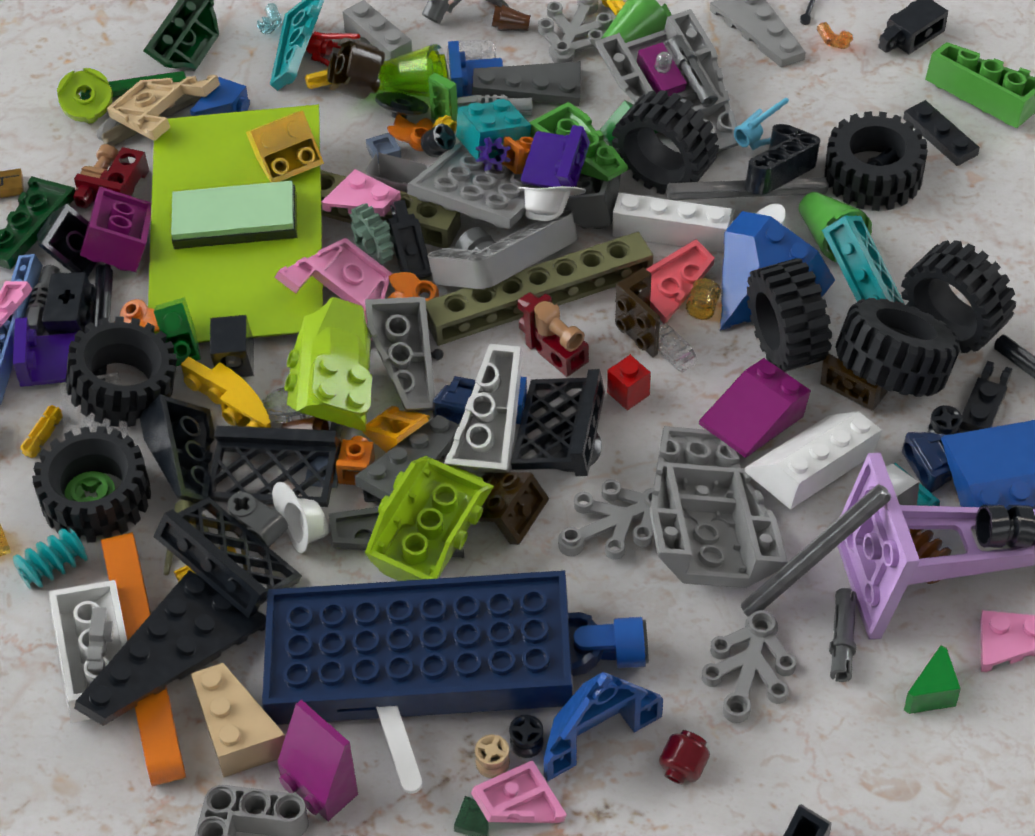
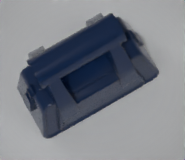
M454 376L451 384L445 385L433 399V418L440 415L460 425L476 380Z
M908 432L905 436L902 453L922 486L932 493L952 479L941 437L945 436V434Z

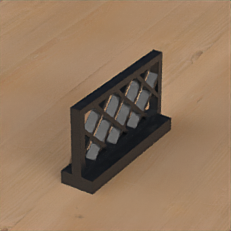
M588 369L586 378L531 379L511 460L512 470L574 469L576 477L588 476L605 395L600 369ZM571 389H581V391L573 396H569L566 393ZM537 390H551L550 393L542 398L537 395ZM558 397L564 400L555 407L549 404ZM571 407L577 410L568 417L561 414ZM541 408L547 411L538 418L532 415ZM553 418L560 421L551 428L544 425ZM566 428L572 431V433L562 439L556 435ZM539 429L542 433L532 440L527 436L532 431ZM548 439L555 442L545 450L539 446ZM562 449L568 453L567 458L552 457V455ZM531 450L537 453L532 458L521 459L523 455Z
M216 426L214 437L217 440V445L211 467L208 497L213 501L228 502L235 493L239 491L246 492L244 487L259 478L265 487L255 494H249L263 504H274L272 495L274 485L277 482H284L288 479L295 487L292 491L297 498L314 500L320 507H328L336 461L342 444L337 431ZM224 452H237L240 455V458L227 468L222 463ZM259 453L267 454L271 459L257 469L249 461ZM297 455L300 461L288 470L281 465L280 461L286 456ZM318 456H328L327 465L316 472L310 465V462ZM246 463L253 472L238 482L232 473ZM274 465H277L282 474L268 484L262 474ZM306 466L313 475L298 485L291 476ZM227 476L235 484L226 492H216L217 484ZM319 481L323 486L321 497L307 496L304 490Z
M210 497L178 513L173 509L164 513L153 536L247 618L256 614L260 605L267 602L268 589L290 588L299 583L302 577L298 571ZM207 510L216 519L202 516V512ZM203 526L217 529L218 534L205 532ZM225 531L233 532L239 539L226 536ZM227 546L241 549V554L227 551ZM249 551L257 552L263 559L249 556ZM251 566L263 568L265 574L252 572ZM272 571L281 572L287 578L273 576ZM260 583L266 584V585H267V589H266L263 585H261Z

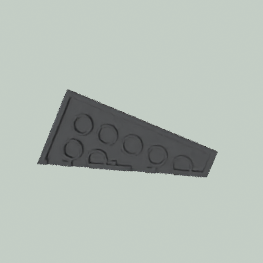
M189 570L75 702L74 709L104 726L135 708L139 701L152 693L156 695L165 690L167 684L176 679L181 680L220 657L221 653L226 649L247 641L248 636L260 630L262 632L265 630L266 615L257 611L256 614L247 618L200 576Z

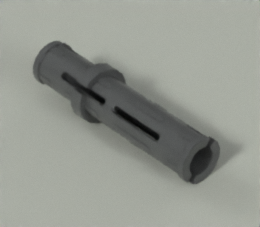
M682 35L673 36L669 39L667 45L676 58L678 69L682 70L686 75L702 106L710 107L718 101V96L699 67L696 54L689 50Z
M841 588L835 594L833 641L829 645V652L832 655L830 677L831 679L836 678L835 681L847 682L852 678V658L856 654V644L853 637L857 594L855 591L851 592L852 589Z

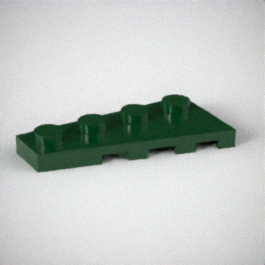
M31 176L28 181L29 188L27 192H22L18 198L19 206L15 212L11 211L6 219L8 222L6 228L0 230V267L11 270L16 265L18 256L25 255L38 240L37 234L49 215L65 204L70 205L74 201L73 196L76 191L74 187Z

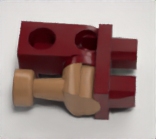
M109 144L101 145L96 153L98 159L93 167L84 166L81 168L80 174L77 173L74 178L76 191L73 198L75 204L80 208H88L92 201L95 202L99 186L132 196L140 178L145 179L149 173L145 152L125 147L118 151ZM128 157L135 158V161L133 163H129Z
M529 292L517 301L518 309L524 313L519 320V329L525 333V343L531 350L536 347V351L566 377L589 362V344L584 341V332L576 326L568 327L560 320L559 306L552 303V298L545 293L540 298H537Z

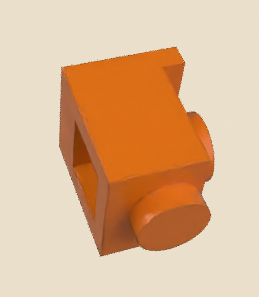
M509 136L504 137L503 146L511 147L507 151L506 156L511 161L502 162V164L514 174L523 173L533 138L521 137L520 140H513Z
M353 436L351 440H342L339 458L336 461L338 484L356 485L355 475L359 472L355 471L364 470L375 460L373 442H369L363 436Z

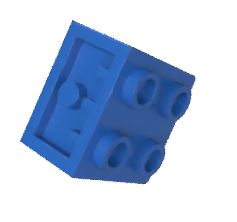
M448 41L451 81L456 83L457 98L473 96V69L502 67V58L466 60L465 51H459V41Z

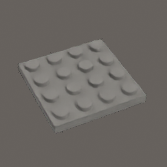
M459 142L409 182L407 194L415 196L423 202L441 205L446 210L467 214L472 219H481L493 223L498 228L510 229L526 214L524 191L519 190L518 187L536 189L544 187L523 184L521 182L522 174H514L502 163L501 171H497L494 165H492L489 171H484L485 164L483 162H476L470 152Z

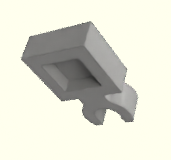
M92 607L89 632L90 642L87 652V661H89L88 671H102L106 642H112L113 621H107L106 608Z

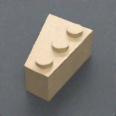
M224 663L191 673L195 692L223 778L279 758L285 734Z

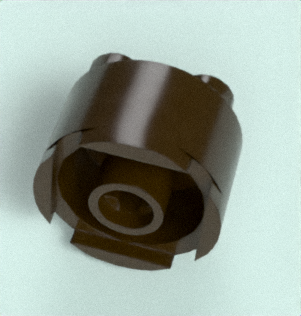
M350 38L341 39L337 44L341 48L338 53L333 52L328 66L327 81L333 85L329 87L330 90L359 99H365L370 93L375 94L380 87V78L378 76L380 67L385 61V53L377 47Z

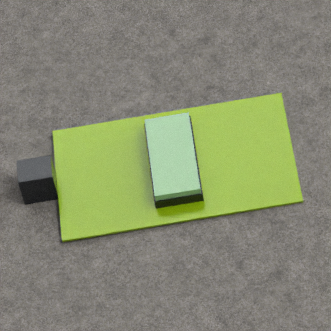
M319 104L167 118L170 128L158 139L154 140L148 308L155 309L156 305L185 297L194 323L198 343L210 342V356L214 367L221 362L240 377L254 376L253 338L299 334L304 316L313 314L323 307V284L313 276L308 279L296 294L274 278L281 268L285 266L288 268L294 265L297 260L304 257L309 258L322 249L321 165L283 181L270 183L256 159L246 132L303 110L320 152Z

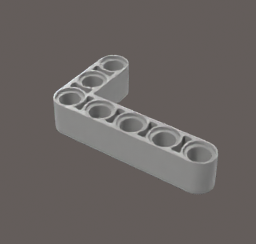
M564 210L558 218L552 221H536L480 251L442 248L430 252L427 257L435 284L485 289L497 285L578 240L572 211Z
M217 785L212 787L205 796L195 836H236V832L268 836H302L309 826L306 805L303 798L293 793ZM221 805H229L223 810H217ZM256 809H263L261 813L251 814ZM291 813L298 814L294 818H284L285 816Z

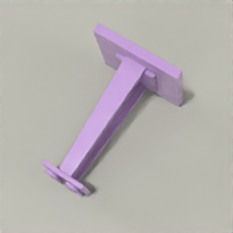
M881 452L867 454L841 516L878 484L887 488L891 495V500L837 547L852 591H855L857 594L856 603L869 639L882 638L908 585L1035 565V540L1032 546L1028 548H1008L991 551H981L978 549L971 529H975L976 515L979 507L900 505ZM909 529H954L960 534L966 553L919 559Z

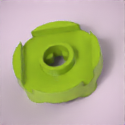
M83 68V71H71L61 79L57 88L58 102L65 115L76 121L88 124L94 123L107 112V107L112 104L113 92L109 82L101 72L95 69ZM89 90L91 97L81 100L79 93H85Z

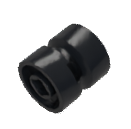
M1000 504L981 505L977 511L975 523L977 540L982 547L1002 548L1005 544L1011 548H1028L1032 546L1035 540V514L1033 509L1029 505H1008L1006 508Z

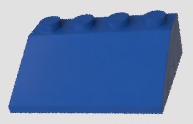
M1035 420L941 437L961 507L1000 504L1005 508L1008 505H1029L1032 509H1035Z

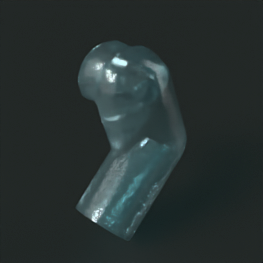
M270 3L265 7L267 17H262L263 22L257 21V28L263 34H271L282 24L278 7L274 3Z

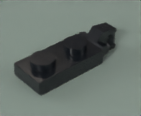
M405 200L395 201L390 205L392 218L388 219L400 272L413 273L419 279L429 277L432 273L419 220L415 218L414 213L408 215Z

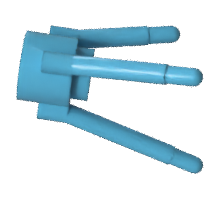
M784 98L763 114L762 109H758L741 125L735 127L734 137L737 143L742 147L750 145L752 150L770 144L771 138L760 140L763 134V128L760 123L787 104L789 99Z

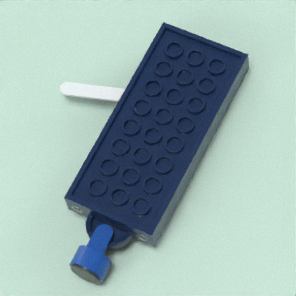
M565 570L268 589L262 706L276 725L290 724L295 705L300 700L305 702L326 722L380 718L402 789L406 793L413 794L422 788L423 782L401 717L563 707L573 696V677L587 673L596 667L600 659L616 660L617 669L646 667V663H649L646 620H643L642 617L614 618V624L597 625L592 620L591 615L582 612L568 613L569 602Z

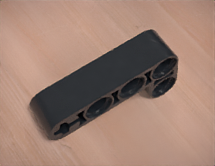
M774 125L772 127L769 150L749 160L745 190L752 194L765 195L814 169L818 158L820 138L791 125Z

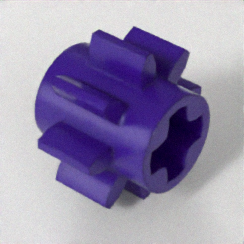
M489 137L485 138L486 146L476 147V150L480 152V157L476 159V162H483L485 164L484 171H489L492 165H494L497 171H501V163L511 161L506 157L507 151L511 147H504L501 144V137L497 138L494 143H492ZM492 150H497L498 155L490 159L488 154Z

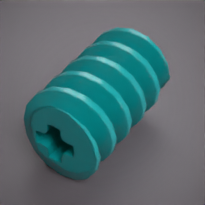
M71 528L70 532L66 529H60L58 532L59 539L54 535L48 536V546L41 541L37 542V553L31 548L25 549V559L17 554L13 556L14 565L30 590V583L32 582L40 588L43 587L42 576H46L50 581H54V569L58 570L62 575L66 574L64 567L66 562L73 568H76L75 557L79 556L85 562L88 561V556L81 540Z

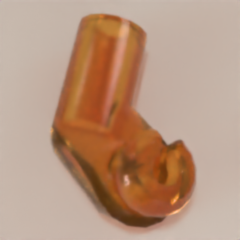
M822 22L817 26V32L828 46L846 49L851 45L850 42L853 41V35L849 31L843 30L838 35L833 32L827 22Z

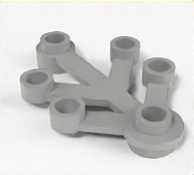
M577 0L578 9L571 23L563 15L561 3L554 1L547 5V16L549 18L539 20L538 32L544 35L550 43L549 55L554 63L571 62L575 52L596 47L595 41L600 40L604 35L601 30H607L612 23V16L609 13H600L597 15L596 21L582 25L587 15L597 12L598 0ZM553 20L564 34L562 40L554 32ZM588 34V38L574 42L575 38Z
M606 480L602 484V497L607 501L618 499L633 504L627 508L595 501L588 492L576 494L574 497V508L577 512L582 514L589 512L606 517L580 529L575 527L565 528L558 537L560 552L566 556H576L583 551L584 541L615 528L613 537L606 541L605 553L610 559H620L625 552V540L632 519L643 515L641 525L635 527L633 531V541L640 547L650 545L653 537L650 517L653 488L641 493L621 488L620 483L616 480ZM608 489H615L616 491H614V492H608L607 490H608ZM580 501H586V502H588V504L583 505V504H580L579 502H580ZM639 534H646L647 537L641 538V537H639L638 535H639ZM616 546L620 549L615 551L611 550L610 548Z
M764 610L752 613L746 619L744 628L724 637H715L711 641L710 652L716 659L725 660L716 664H707L702 670L703 683L707 686L715 687L721 683L722 676L742 668L735 692L727 695L723 704V714L732 723L744 722L750 715L751 701L748 695L755 671L767 686V697L772 703L781 704L786 701L788 696L787 684L779 680L761 654L763 644L766 645L775 657V669L782 676H790L794 673L796 659L792 654L787 653L776 637L778 632L776 619L771 613ZM757 627H764L766 630H760ZM750 640L747 650L727 658L732 647ZM718 645H722L726 647V649L718 650L715 647ZM788 662L791 666L784 667L780 663ZM713 672L716 673L718 676L712 678L709 677L707 674ZM778 689L781 690L783 694L776 695L772 691ZM732 709H739V710H741L742 712H741V713H735V712H732L731 710H732Z

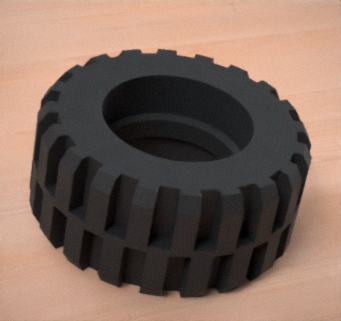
M868 298L866 300L861 299L850 307L835 348L839 360L843 361V365L847 369H851L853 374L859 378L866 379L868 383L881 386L890 392H899L901 395L908 396L911 394L915 397L926 395L928 397L944 389L959 355L960 343L952 329L947 328L944 322L936 320L929 313L919 311L920 309L909 307L897 301L891 302L888 299L881 298L876 300L875 298Z

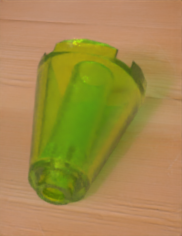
M432 44L384 61L378 76L380 78L378 90L430 98L428 78L433 73H437L448 79L445 55L439 54L437 50L441 46Z

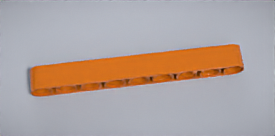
M133 532L101 539L109 581H116L127 641L151 615ZM166 685L165 690L156 695L152 693L139 701L135 707L146 766L152 787L186 778Z

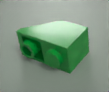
M185 297L156 305L154 309L155 318L159 330L167 335L166 343L171 341L174 346L173 354L176 353L177 355L176 367L180 366L188 357L196 361L201 360L194 323Z

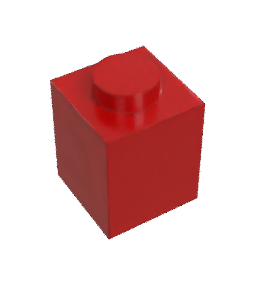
M630 354L607 370V393L628 411L650 395L651 372Z

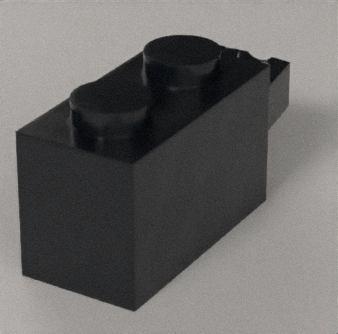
M933 0L911 2L906 8L890 16L887 21V28L880 35L878 48L887 53L898 47L908 55L945 31L948 10Z

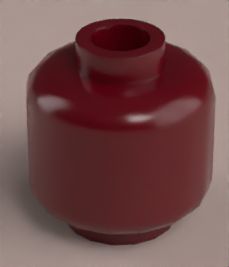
M682 730L681 734H672L659 758V764L666 770L664 776L680 785H683L685 780L697 781L710 757V751L706 747V740L687 730Z

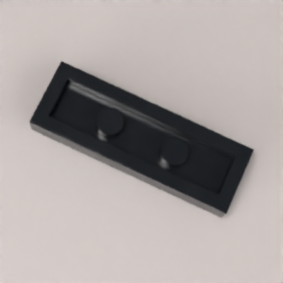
M926 100L904 111L903 119L906 122L908 120L912 122L915 130L920 129L923 137L956 166L978 156L980 147Z

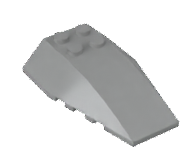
M691 9L668 16L663 31L627 43L624 42L620 33L595 41L596 48L618 86L636 102L643 94L646 95L649 91H653L636 62L638 50L663 42L676 64V58L671 49H669L667 42L673 36L682 35L689 50L696 54L697 63L713 91L717 94L718 101L710 107H703L682 70L680 72L687 85L685 91L677 93L681 95L680 101L685 103L688 99L694 103L691 108L696 112L701 109L705 114L702 119L705 122L710 121L713 128L710 133H717L718 141L715 144L719 145L718 152L739 145L734 137V129L737 127V123L729 105L728 92L725 91L722 70L717 63L716 49Z
M664 426L650 506V517L658 557L684 584L747 588L779 571L788 561L776 517L772 510L765 508L763 504L765 499L760 490H754L750 483L752 477L744 472L745 469H742L739 465L740 457L737 452L707 430Z

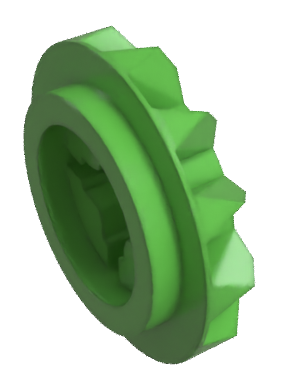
M90 471L77 475L68 483L65 489V497L68 500L77 502L94 501L111 494L116 488L113 480L108 475L102 472ZM84 490L90 493L96 492L97 497H86Z

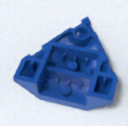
M742 211L724 232L720 331L731 328L732 325L751 322L750 315L752 313L747 303V300H750L747 294V287H749L747 280L750 277V272L755 269L795 258L802 259L803 263L806 262L808 264L809 272L813 271L815 274V283L820 284L822 289L821 297H823L835 282V279L819 251L773 217Z
M601 672L583 683L554 717L544 755L545 779L550 781L577 765L578 735L620 713L635 733L662 717L663 698L658 693L605 672Z

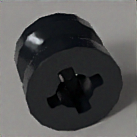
M445 124L436 125L421 137L422 149L431 157H439L445 151L452 149L456 143L453 130Z
M947 405L939 406L933 410L928 432L945 435L960 433L959 428L962 424L960 411Z
M529 714L516 717L509 727L510 748L519 757L532 758L542 751L544 745L543 725L538 718Z

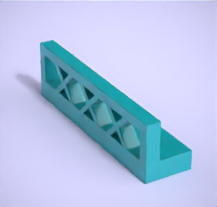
M844 216L822 230L857 302L861 299L875 298L880 300L882 298L888 299L891 302L904 303L861 216Z

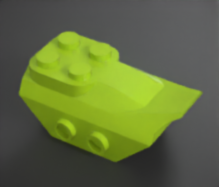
M332 297L318 311L304 316L294 350L290 351L287 359V367L290 368V373L286 379L284 390L288 391L287 405L295 411L366 432V419L371 405L372 374L369 372L371 336L366 324L364 309L361 305Z
M428 456L412 461L405 472L400 471L393 485L394 490L390 496L385 495L378 507L379 515L365 554L380 572L397 581L439 578L455 550L463 548L468 537L467 530L470 525L478 523L483 512L482 505L494 486L484 482L483 478L456 466L443 464Z

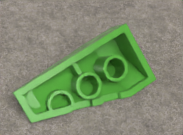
M570 102L529 122L531 124L530 137L534 138L537 131L566 136L570 134L572 125L583 126L590 145L581 174L608 182L628 169V165L613 146H608L605 143L602 132L594 129L591 118Z

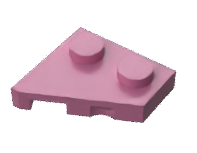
M354 169L321 201L322 210L331 212L332 207L348 208V213L351 214L352 209L367 203L369 207H373L375 213L384 217L391 210L390 205L395 201L401 200L400 191Z
M982 610L980 617L981 672L991 671L994 665L1006 661L1012 664L1023 660L1026 656H1035V615Z
M533 760L474 786L471 792L488 822L561 823L567 816Z

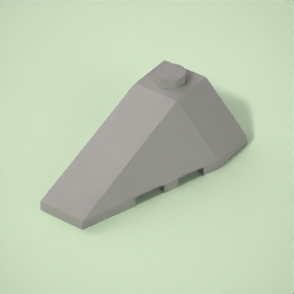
M425 297L365 299L369 334L405 411L432 410L435 390Z

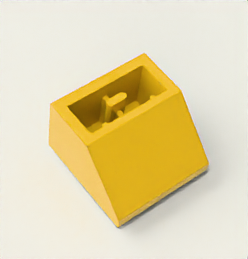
M303 110L246 132L256 159L270 183L283 181L324 164Z

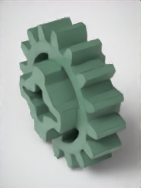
M367 203L352 209L350 214L352 222L350 223L356 246L381 265L392 260V256L395 254L392 250L394 245L387 221L382 220L380 215L374 212L373 207H369Z

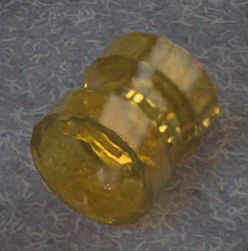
M702 278L696 280L693 283L691 295L686 303L687 312L692 317L700 320L712 318L716 310V303L721 295L720 286L711 279Z

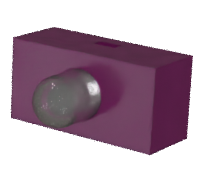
M663 42L638 50L636 62L656 94L660 90L667 91L668 96H671L673 93L677 94L686 90L687 82Z

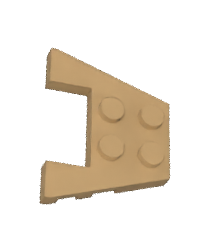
M208 75V80L197 81L196 76L186 77L181 82L174 83L172 78L140 80L107 107L109 116L145 137L156 140L170 128L168 119L158 116L166 109L172 108L175 105V101L184 94L200 97L208 96L220 85L218 76Z

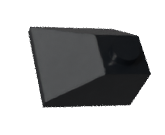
M65 204L49 215L37 234L38 245L71 273L85 272L87 277H89L97 263L90 261L87 257L80 256L89 221L68 204Z

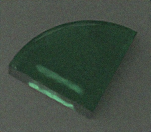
M465 796L454 823V832L468 836H489V822L476 801Z

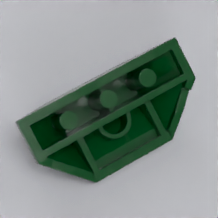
M178 0L143 52L164 67L195 71L219 36L217 18L213 8L214 0Z

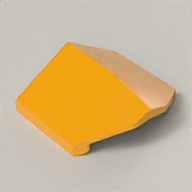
M391 406L366 424V432H362L387 453L426 424L430 416L418 412L399 410L397 406Z

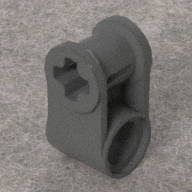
M247 492L235 493L228 500L227 507L231 516L268 547L288 529L287 521L278 511L269 508Z

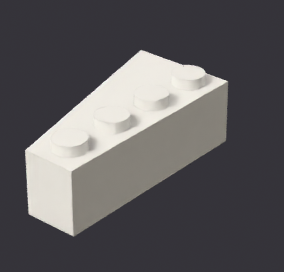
M489 344L477 375L474 389L467 401L460 426L457 428L452 447L447 454L444 464L475 473L510 472L523 363L521 346Z

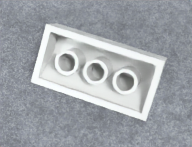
M618 192L613 211V237H621L639 231L644 241L681 247L697 239L708 251L724 253V232L732 224L735 208Z
M859 411L828 415L748 465L744 472L791 510L864 462L868 453H874L882 429Z
M115 580L49 591L51 613L71 723L92 720L74 709L79 696L101 672L88 671L89 661H87V652L90 642L89 632L92 607L106 608L107 621H113L112 642H106L103 669L127 642Z

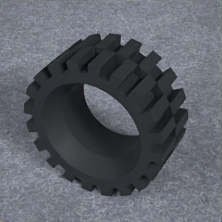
M660 90L658 94L655 91H649L646 95L640 96L615 125L616 127L612 132V136L615 137L612 140V145L614 148H619L617 153L628 165L627 171L631 170L634 173L632 178L637 182L639 179L645 182L644 187L649 190L653 186L656 187L657 193L662 195L666 192L669 183L698 182L716 160V154L719 151V145L715 144L718 141L717 133H710L713 125L710 121L705 122L702 119L705 115L702 110L699 109L696 112L691 108L694 103L688 99L683 103L680 101L681 95L676 93L668 97L667 91ZM654 130L669 138L681 153L664 145L656 136Z
M872 111L864 112V117L862 118L856 113L850 115L849 122L845 119L841 120L838 128L834 126L831 131V137L829 136L824 170V177H827L826 180L829 183L828 188L833 187L832 193L836 197L844 195V203L850 205L852 201L857 202L856 208L863 210L865 205L872 206V211H879L880 206L883 205L886 206L887 210L895 208L896 202L900 206L907 204L908 197L913 200L917 195V190L921 189L928 150L927 141L922 139L923 133L921 130L913 131L914 124L909 120L904 124L901 123V116L894 115L893 118H887V112L880 111L879 116H873ZM886 148H891V150L894 149L897 152L899 161L890 165L876 166L860 161L853 154L865 151L883 152Z
M947 240L934 246L905 274L904 277L906 278L901 284V287L905 288L901 292L902 299L909 301L906 306H913L920 309L919 311L929 313L936 320L944 322L947 328L952 329L959 339L961 353H968L971 350L976 352L984 347L1013 317L1014 312L1012 311L1016 308V301L1011 300V298L1015 295L1013 288L1006 286L1010 281L1006 274L1000 275L998 272L1001 268L996 261L991 264L986 260L989 256L983 250L979 254L976 253L975 246L969 243L963 248L961 241L954 240L950 244ZM949 284L960 291L971 306L960 300L954 294Z
M799 258L755 269L750 272V277L747 280L749 284L747 294L750 297L747 303L748 308L751 309L752 315H750V319L756 329L754 331L756 339L759 338V346L762 352L765 351L766 359L784 372L823 361L828 356V351L832 347L829 341L832 338V331L828 328V324H831L830 316L826 314L825 310L827 307L826 300L821 297L822 289L820 284L815 283L816 276L813 271L809 272L808 264L806 262L803 263L802 259Z
M115 316V322L109 323L108 318L99 319V326L97 327L92 322L85 325V333L79 330L75 334L74 341H71L69 345L66 391L68 395H71V403L74 407L81 405L80 413L86 417L91 413L95 414V422L102 424L105 418L111 420L110 426L119 427V421H126L127 427L135 426L139 415L160 394L171 397L173 393L177 355L176 353L173 354L174 346L172 342L166 343L167 335L162 331L155 334V326L147 323L145 327L140 326V319L132 318L131 323L124 322V317ZM122 363L136 367L146 375L148 380L135 385H115L99 379L93 373L102 366Z
M97 426L96 432H90L89 427L80 428L81 434L75 436L71 430L64 433L66 440L60 442L57 438L50 442L52 450L47 451L43 449L39 454L41 462H35L33 468L35 475L32 476L33 485L47 524L51 529L55 527L57 534L60 529H66L70 532L71 528L79 539L81 536H85L87 543L96 542V536L103 535L104 539L113 537L112 532L116 530L121 535L129 531L127 523L132 522L136 525L141 520L139 511L146 513L149 507L147 499H151V485L139 446H135L133 439L128 435L123 439L121 431L113 429L111 434H108L106 427ZM97 471L107 473L122 480L121 485L115 491L98 500L77 502L68 500L65 497V489L68 483L77 475L85 472Z

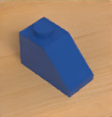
M218 77L220 85L208 96L201 97L190 110L191 116L248 111L250 100L248 99L246 86Z

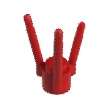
M315 31L310 37L306 51L312 54L311 60L320 62L328 67L330 61L324 57L326 55L329 56L333 48H341V46L337 45L338 42H333L330 39H359L361 36L360 34L320 33Z

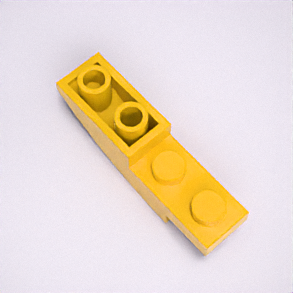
M188 357L181 363L183 380L187 387L193 391L198 390L208 396L215 404H220L222 417L228 424L241 427L271 428V422L262 401L248 383L221 362L213 369H210L191 357Z

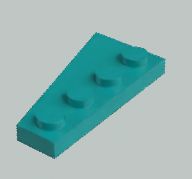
M302 0L285 13L270 85L277 91L286 84H292L296 79L299 66L324 0Z

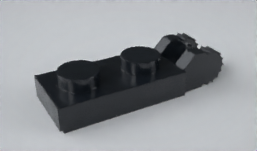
M987 361L981 378L978 377L962 413L961 429L974 431L993 426L1007 392V384L1012 374V368L1005 367L998 384L988 381L994 371V362Z

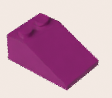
M99 186L80 256L87 257V259L93 262L113 265L122 271L137 272L147 242L152 203Z
M763 358L746 369L702 416L699 420V425L746 458L804 417L811 390Z
M300 700L295 705L278 758L279 781L289 793L296 792L303 798L306 808L313 815L319 813L324 819L329 821L358 795L351 746L345 737L305 702Z

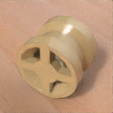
M494 734L485 735L480 738L475 746V762L479 773L487 778H494L507 772L510 758L509 746L506 740ZM498 756V759L491 761L492 758Z

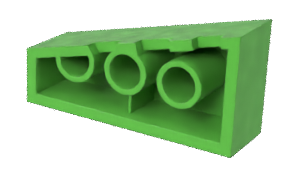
M948 42L932 53L925 80L936 87L944 89L957 96L960 100L974 105L983 112L1015 128H1018L1035 114V77L1030 76V70L1020 67L1019 71L1004 67V61L995 58L994 60L981 59L980 53Z

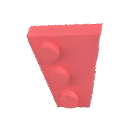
M697 239L646 269L652 274L650 308L660 316V320L664 324L668 322L714 265L715 257Z

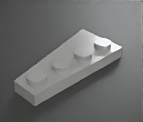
M716 0L710 2V11L712 13L723 16L725 18L724 22L731 28L734 26L742 32V37L747 41H753L758 44V49L780 67L805 60V50L766 0Z

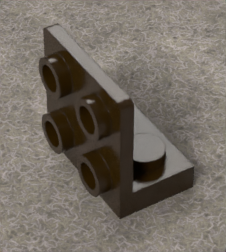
M643 267L616 284L615 324L622 333H626L635 341L639 349L655 357L658 355L660 316L650 308L652 274Z
M828 354L823 360L821 385L871 411L877 407L888 391L883 389V387L872 385L866 379L859 378L853 374V371L847 369L839 358Z
M532 472L485 473L481 478H483L484 482L494 487L482 505L483 512L478 522H495L509 544L519 545L548 502L549 497Z

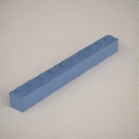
M35 254L18 256L11 281H28L32 289L37 285L43 265ZM32 292L0 328V405L13 367L15 318L25 317Z

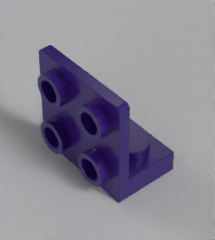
M572 125L570 134L566 136L537 131L524 166L521 182L544 188L576 187L590 145L584 127Z
M27 317L15 318L13 366L20 387L66 383L69 345L71 341H74L77 332L37 336L36 330L30 328Z

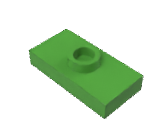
M433 73L428 78L431 118L436 121L439 117L448 115L457 122L456 83L437 73Z

